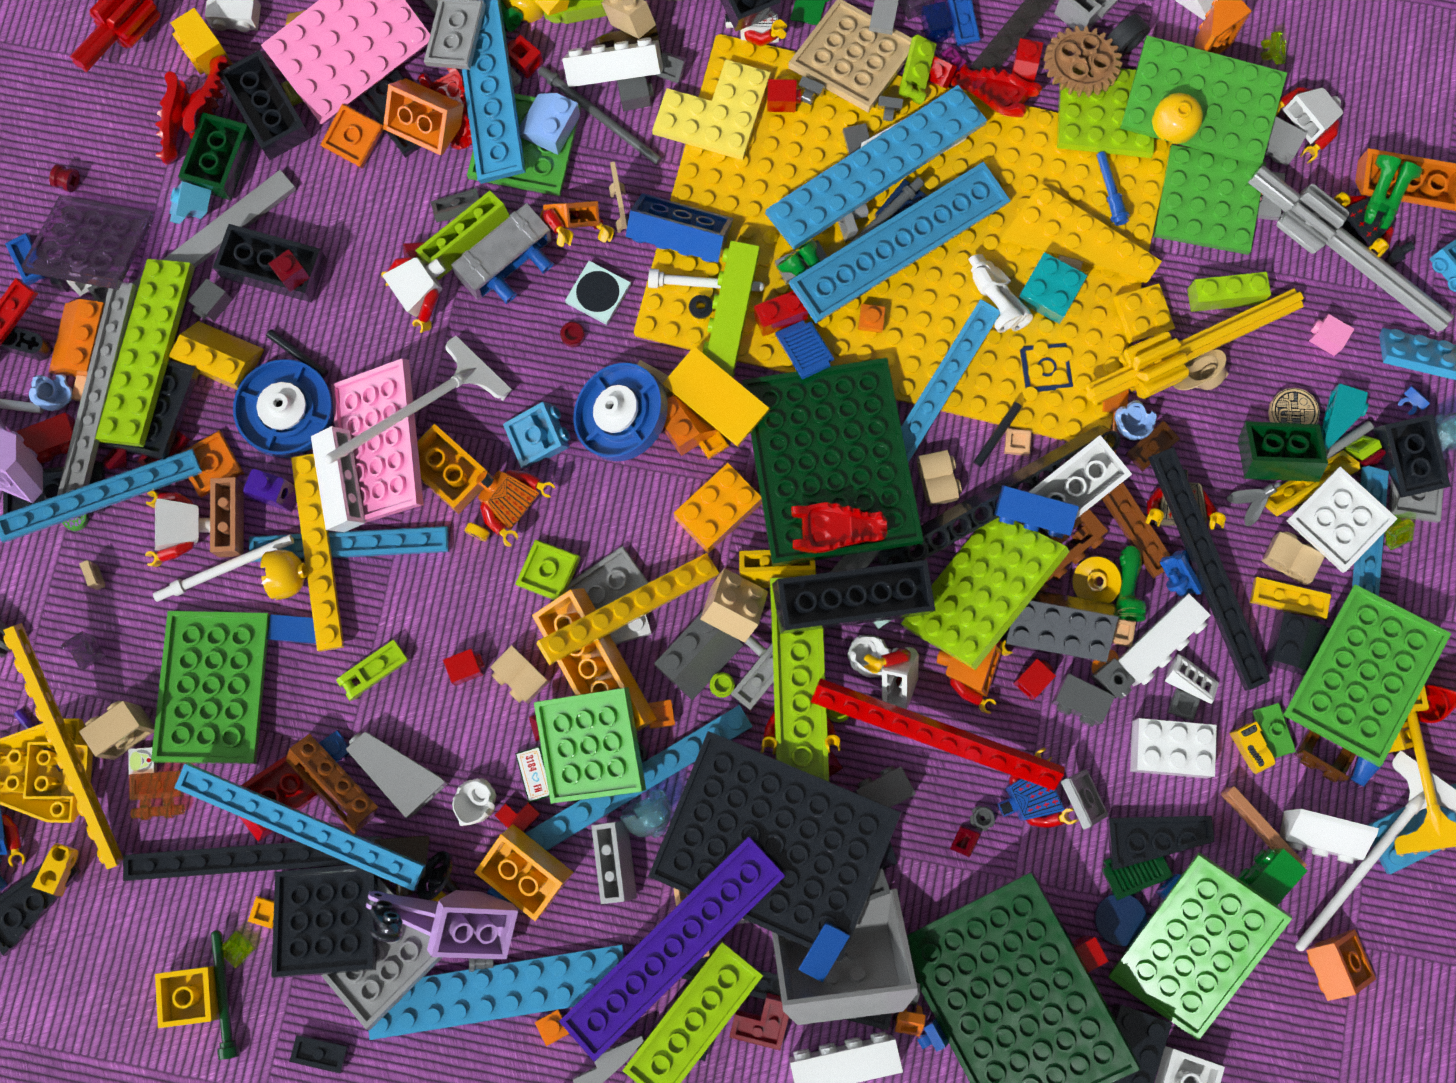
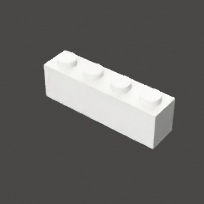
M642 38L637 40L638 43L628 44V41L615 43V47L606 48L605 45H596L591 47L589 51H583L582 48L569 50V54H566L563 58L568 87L660 74L663 70L659 41H652L651 38Z
M331 426L311 436L325 528L331 531L346 532L364 524L365 518L353 451L334 463L329 464L325 461L326 454L351 440L350 430Z
M1190 594L1182 597L1117 660L1135 680L1132 684L1133 686L1140 683L1143 685L1147 684L1155 676L1152 673L1154 669L1158 666L1163 668L1172 660L1170 654L1175 649L1181 651L1190 642L1188 637L1193 632L1198 634L1208 625L1205 620L1211 615Z

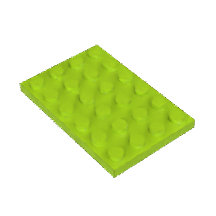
M1000 517L977 529L931 585L935 611L928 615L906 617L901 622L902 626L908 631L974 670L978 668L1070 552L1065 545L1036 531L1023 528L1024 525L1016 521L1014 525L1000 522Z

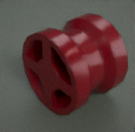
M56 164L51 169L49 182L52 187H63L65 191L73 192L79 184L80 175L77 169H66L61 164Z

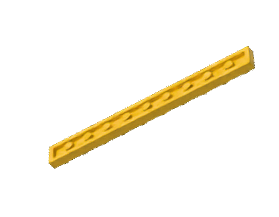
M20 623L4 629L5 644L13 651L16 658L14 664L17 671L23 674L26 681L25 690L28 696L33 697L36 704L35 712L37 718L41 722L43 721L46 727L47 741L55 748L57 764L65 771L67 787L71 793L75 794L78 801L76 804L77 810L82 817H85L88 824L87 833L98 847L97 856L100 862L105 864L107 870L113 868L123 860V856L23 624Z

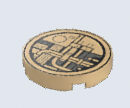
M1289 388L1279 392L1270 402L1268 409L1270 422L1316 424L1320 413L1318 403L1314 397L1307 391L1299 388Z

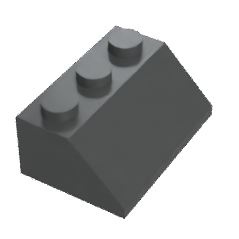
M702 613L654 663L655 667L692 701L708 685L711 678L719 673L743 647V644L737 638L700 620Z

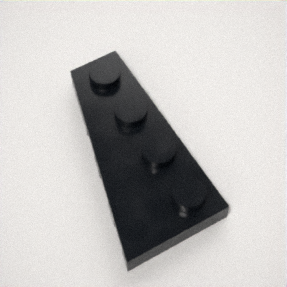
M1212 816L1107 819L1111 871L1215 842Z
M76 863L71 869L65 887H68L81 872ZM41 867L0 895V952L3 956L8 955L59 897L32 887Z

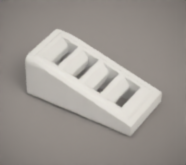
M1179 654L1171 662L1165 682L1210 704L1214 701L1219 682ZM1206 685L1210 687L1209 692L1205 690Z

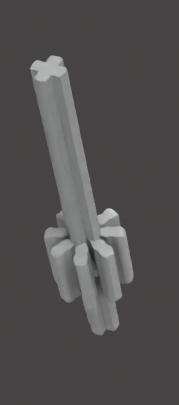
M1264 165L1248 181L1250 185L1284 211L1276 223L1277 227L1311 254L1322 249L1325 244L1328 245L1437 332L1443 331L1454 318L1453 314L1341 226L1347 220L1349 211L1315 184L1305 187L1299 194Z

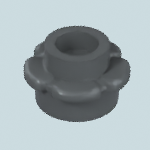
M977 806L972 810L973 814L970 816V822L972 826L977 827V830L987 831L989 827L994 826V812L990 807ZM981 816L985 817L984 821L980 819Z

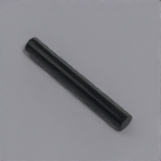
M273 329L267 332V338L300 362L313 368L322 378L328 375L329 371Z
M1014 401L973 461L975 465L980 468L1022 409V405Z

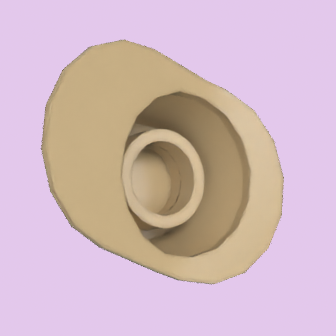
M1217 349L1211 350L1185 363V366L1189 369V375L1181 382L1173 385V387L1178 390H1190L1193 388L1212 390L1218 387L1228 376V371L1225 367L1227 361L1225 353Z

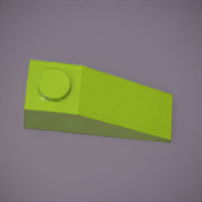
M569 0L566 11L550 16L544 12L545 19L556 24L560 22L570 24L607 15L601 3L603 0Z

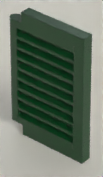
M1164 857L1111 871L1110 858L1103 860L1106 868H1103L1102 872L1117 901L1173 877Z

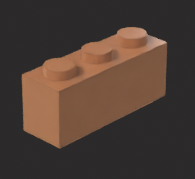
M236 477L210 479V552L219 558L238 557L244 554V484Z

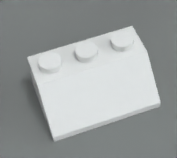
M1295 809L1283 812L1279 835L1293 850L1302 851L1304 847L1312 849L1313 855L1328 857V854L1338 856V861L1353 864L1354 860H1364L1378 834L1379 828L1304 809Z

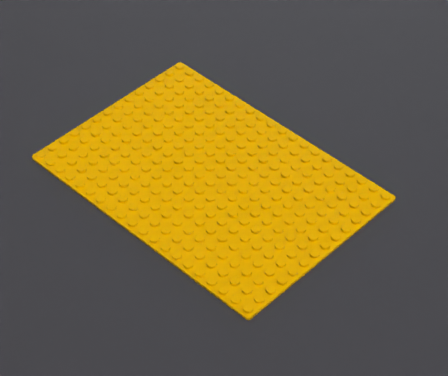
M718 34L713 43L699 98L712 101L726 59L771 72L770 79L797 80L796 89H801L802 98L805 91L799 86L802 75L788 68L789 61L796 52L769 45L759 47L746 40ZM896 75L881 95L903 99L901 111L894 110L891 122L883 121L884 109L877 108L878 101L868 113L827 89L823 97L815 94L811 105L801 100V104H796L795 112H767V86L743 160L685 144L670 201L733 218L725 245L726 248H729L730 241L756 245L760 248L754 281L762 282L764 290L751 292L737 362L782 373L796 372L795 367L775 336L776 332L763 337L754 317L755 305L793 291L791 286L783 280L775 266V260L795 250H793L765 214L766 209L848 156L842 133L843 128L866 123L869 137L871 138L911 116L952 88L948 87L946 89L937 84L927 82L925 100L919 105L913 102L912 98H904L899 95L902 76ZM964 91L987 119L986 125L967 136L964 142L935 157L865 203L868 209V216L855 219L858 228L856 236L875 219V213L904 179L912 183L919 177L924 182V185L919 190L928 196L984 162L1011 201L1003 208L820 322L815 323L809 313L808 320L804 322L806 324L812 321L835 358L829 362L830 366L887 358L895 400L915 405L979 300L982 299L998 309L988 296L982 295L973 280V273L971 272L973 266L969 262V258L973 255L983 254L986 261H991L995 267L1001 269L1011 280L1007 286L1017 298H1019L1044 252L1031 248L1027 250L1021 248L1020 245L1010 242L1008 244L1000 242L1001 237L1040 183L1149 252L1163 188L1169 148L1172 142L1154 138L1152 158L1106 153L1117 191L1122 194L1126 212L1130 213L1129 221L1126 224L1115 226L1114 222H1111L1112 214L1106 200L1108 192L1096 156L1098 152L1057 148V112L1025 105L1027 112L1023 117L1004 116L994 111L974 95ZM838 222L812 238L814 241H819L827 257L851 242L844 241ZM657 248L651 268L659 269V272H664L666 275L718 279L719 272L725 270L726 262H722L723 254L719 262H706L700 257L693 255L684 256L675 250ZM1082 263L1080 271L1088 276L1061 323L1058 324L1028 308L1033 315V319L1027 326L1018 331H1012L1010 328L1005 332L998 333L995 325H993L941 411L999 425L1015 401L1023 407L1009 428L1030 430L1033 434L1066 442L1098 425H1103L1110 429L1113 413L1102 412L1103 401L1096 405L1093 404L1092 400L1089 401L1086 396L1087 390L1085 385L1124 367L1119 361L1120 353L1128 348L1129 342L1113 298L1141 289L1142 282L1119 276L1118 273L1105 269L1103 271L1094 269V266ZM647 281L634 328V335L638 338L691 350L695 346L703 353L705 341L709 342L711 333L707 332L709 319L715 317L716 309H713L709 317L697 319L691 315L689 303L697 295H705L713 303L715 294L719 295L720 288L663 284V286H658L657 289L648 288ZM699 303L696 307L698 309H704L705 304ZM861 304L885 307L882 333L858 330ZM1049 344H1067V347L1048 348L1047 346ZM1034 345L1033 350L1025 351L1031 386L1025 388L1020 350L1023 346ZM1043 358H1051L1052 360L1055 361L1056 366H1057V369H1056V371L1052 374V376H1049V377L1042 376L1043 373H1045V374H1050V373H1052L1053 370H1054V365H1053L1052 362H1050V361H1048V360H1045V361L1041 362L1040 365H1038V362H1039L1041 359H1043ZM1069 361L1073 387L1037 392L1034 387L1069 384L1066 362Z

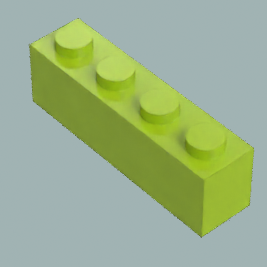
M488 191L415 251L426 265L436 258L439 259L446 269L436 277L440 280L453 269L451 264L459 259L466 250H470L509 218L510 215L504 203L491 191Z

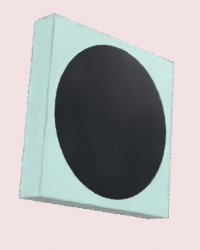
M588 261L565 302L608 325L629 290L631 282Z

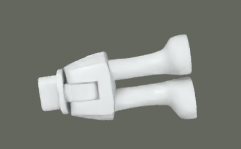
M983 254L971 256L969 258V262L973 266L971 272L973 273V280L982 295L988 296L1000 311V316L994 323L997 332L1002 333L1010 328L1012 331H1018L1027 326L1032 321L1033 315L1009 290L1007 285L1011 280L1001 269L995 267L991 261H986Z

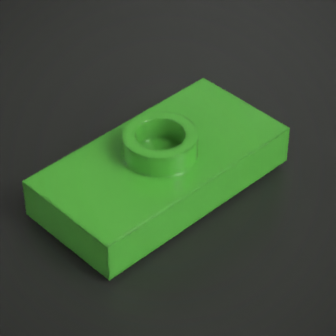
M1279 703L1252 711L1255 720L1262 730L1260 733L1267 744L1266 746L1274 758L1296 752Z

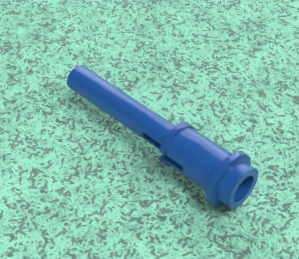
M1099 152L1096 156L1108 192L1106 200L1112 214L1111 222H1114L1115 226L1124 225L1129 221L1130 213L1126 212L1122 194L1117 191L1106 152Z

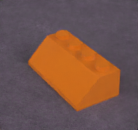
M1370 148L1359 158L1355 183L1361 195L1372 196L1381 173V169L1375 164L1377 156L1389 155L1400 158L1402 160L1401 163L1406 161L1412 162L1423 169L1421 176L1410 182L1401 202L1456 211V163ZM1399 168L1389 186L1386 198H1389L1399 175Z

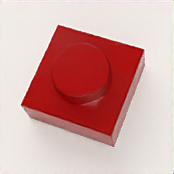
M934 56L928 80L948 89L957 66Z

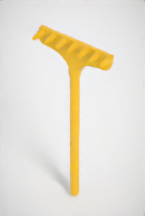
M1417 711L1410 712L1407 721L1426 799L1427 814L1424 823L1417 831L1395 839L1396 854L1401 857L1409 853L1417 855L1418 852L1423 851L1430 853L1432 850L1437 849L1444 851L1445 848H1456V823L1448 819L1441 811L1440 805H1438Z

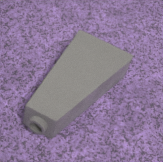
M360 732L349 741L350 746L346 748L349 754L406 818L411 819L449 784L439 775L370 733L364 732L362 734Z

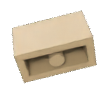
M603 0L601 2L610 24L638 39L656 25L649 6L644 0Z

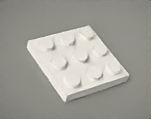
M1339 467L1286 521L1344 573L1398 518L1344 469Z

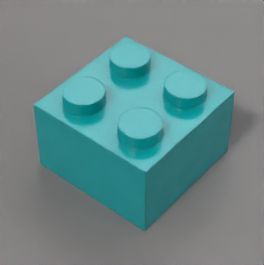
M1044 252L1018 299L1028 308L1060 324L1088 275Z

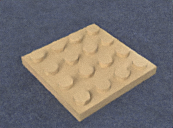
M836 0L789 61L788 68L825 85V89L869 113L878 101L879 96L883 94L906 63L912 38L894 28L892 35L869 31L871 15L843 0Z

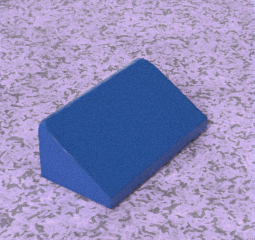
M827 921L799 970L823 982L850 935Z

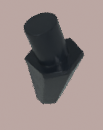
M1412 241L1401 246L1395 244L1384 261L1394 267L1406 259L1405 254L1415 249Z

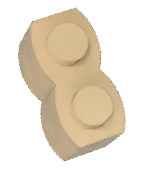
M948 450L918 456L916 462L927 506L957 501L959 494L962 493L959 479L955 480L953 470H956L954 457L949 456Z
M1279 532L1274 535L1261 561L1301 584L1307 585L1311 583L1325 556L1312 544H1302L1297 540L1296 535L1290 532Z
M512 645L490 667L494 671L491 676L501 685L507 683L512 689L509 692L510 695L519 703L524 700L529 704L549 683Z

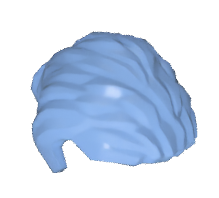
M63 374L56 375L55 380H51L43 375L33 377L29 398L35 405L44 410L55 411L69 404L72 398V388L68 386L66 377Z
M1133 400L1127 407L1121 406L1118 408L1114 418L1119 432L1124 437L1132 440H1141L1151 434L1157 416L1154 411L1147 414L1143 403L1139 400Z

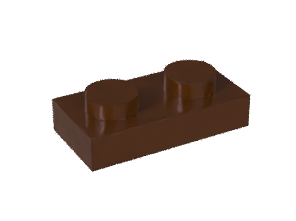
M1162 421L1153 429L1149 436L1140 440L1126 455L1143 472L1151 465L1148 457L1171 448L1180 438Z

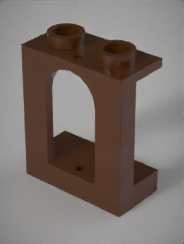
M1308 729L1294 753L1295 756L1300 758V763L1310 769L1317 768L1322 771V776L1329 781L1337 783V781L1348 780L1349 776L1345 774L1356 754L1342 747L1332 765L1325 763L1313 755L1314 746L1320 735Z

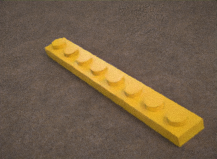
M314 454L292 457L291 462L305 564L308 572L307 579L317 651L322 652L344 648L329 532L325 528Z
M705 553L543 637L536 644L548 664L551 665L716 578L720 573L708 554Z

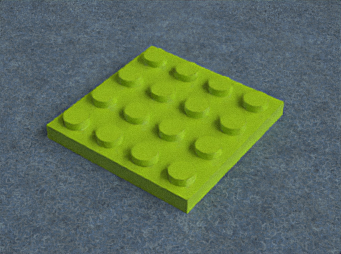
M1120 68V74L1114 85H1110L1108 91L1101 90L1098 96L1094 91H1092L1090 97H1087L1085 92H1082L1081 96L1078 97L1077 91H1073L1069 95L1068 88L1059 90L1057 148L1098 153L1104 151L1107 154L1152 158L1154 153L1153 137L1120 129L1136 70Z

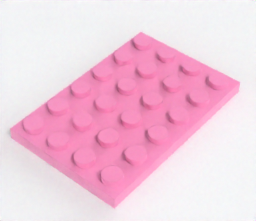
M318 0L261 44V46L320 124L323 125L337 114L342 104L346 106L351 104L427 46L431 35L406 0Z
M402 358L331 384L335 427L350 430L352 439L412 403L413 394L409 360ZM413 413L353 450L365 523L424 505L415 414Z

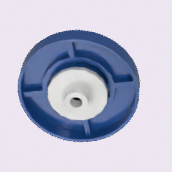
M282 359L270 361L252 370L239 385L233 402L234 421L242 437L261 453L279 458L298 456L313 449L311 436L331 427L334 417L332 393L325 380L310 366L295 360Z
M617 363L601 369L587 381L576 400L573 421L579 441L587 450L608 461H626L639 456L653 445L664 427L668 411L665 390L661 382L653 374L636 364Z

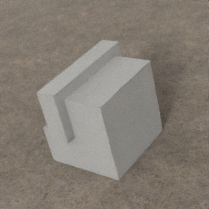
M1059 0L1054 14L1073 30L1075 26H1078L1080 31H1083L1085 26H1088V30H1090L1117 4L1118 0Z

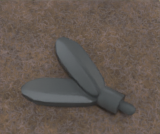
M1277 482L1274 485L1271 483L1264 489L1236 491L1227 497V501L1234 504L1252 502L1245 515V525L1251 526L1258 521L1268 502V498L1277 492V488L1281 486V483Z

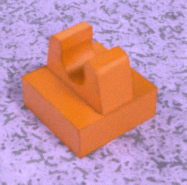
M917 1005L915 1013L908 1012L907 1008L903 1012H899L895 1021L894 1032L921 1036L925 1025V1015H923L922 1007Z

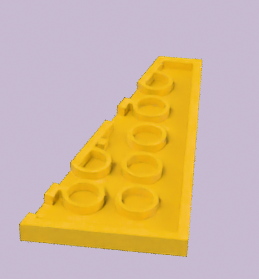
M1040 183L1000 239V242L1006 244L1010 242L1020 245L1021 248L1027 250L1031 248L1056 258L1059 255L1094 266V269L1101 271L1105 269L1118 273L1119 276L1144 283L1149 281L1162 262L1042 183Z

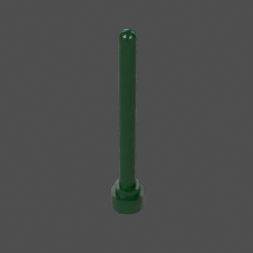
M214 930L211 933L222 1039V1042L219 1043L220 1048H217L218 1060H225L240 1056L239 1045H236V1040L232 1038L222 933L219 930Z

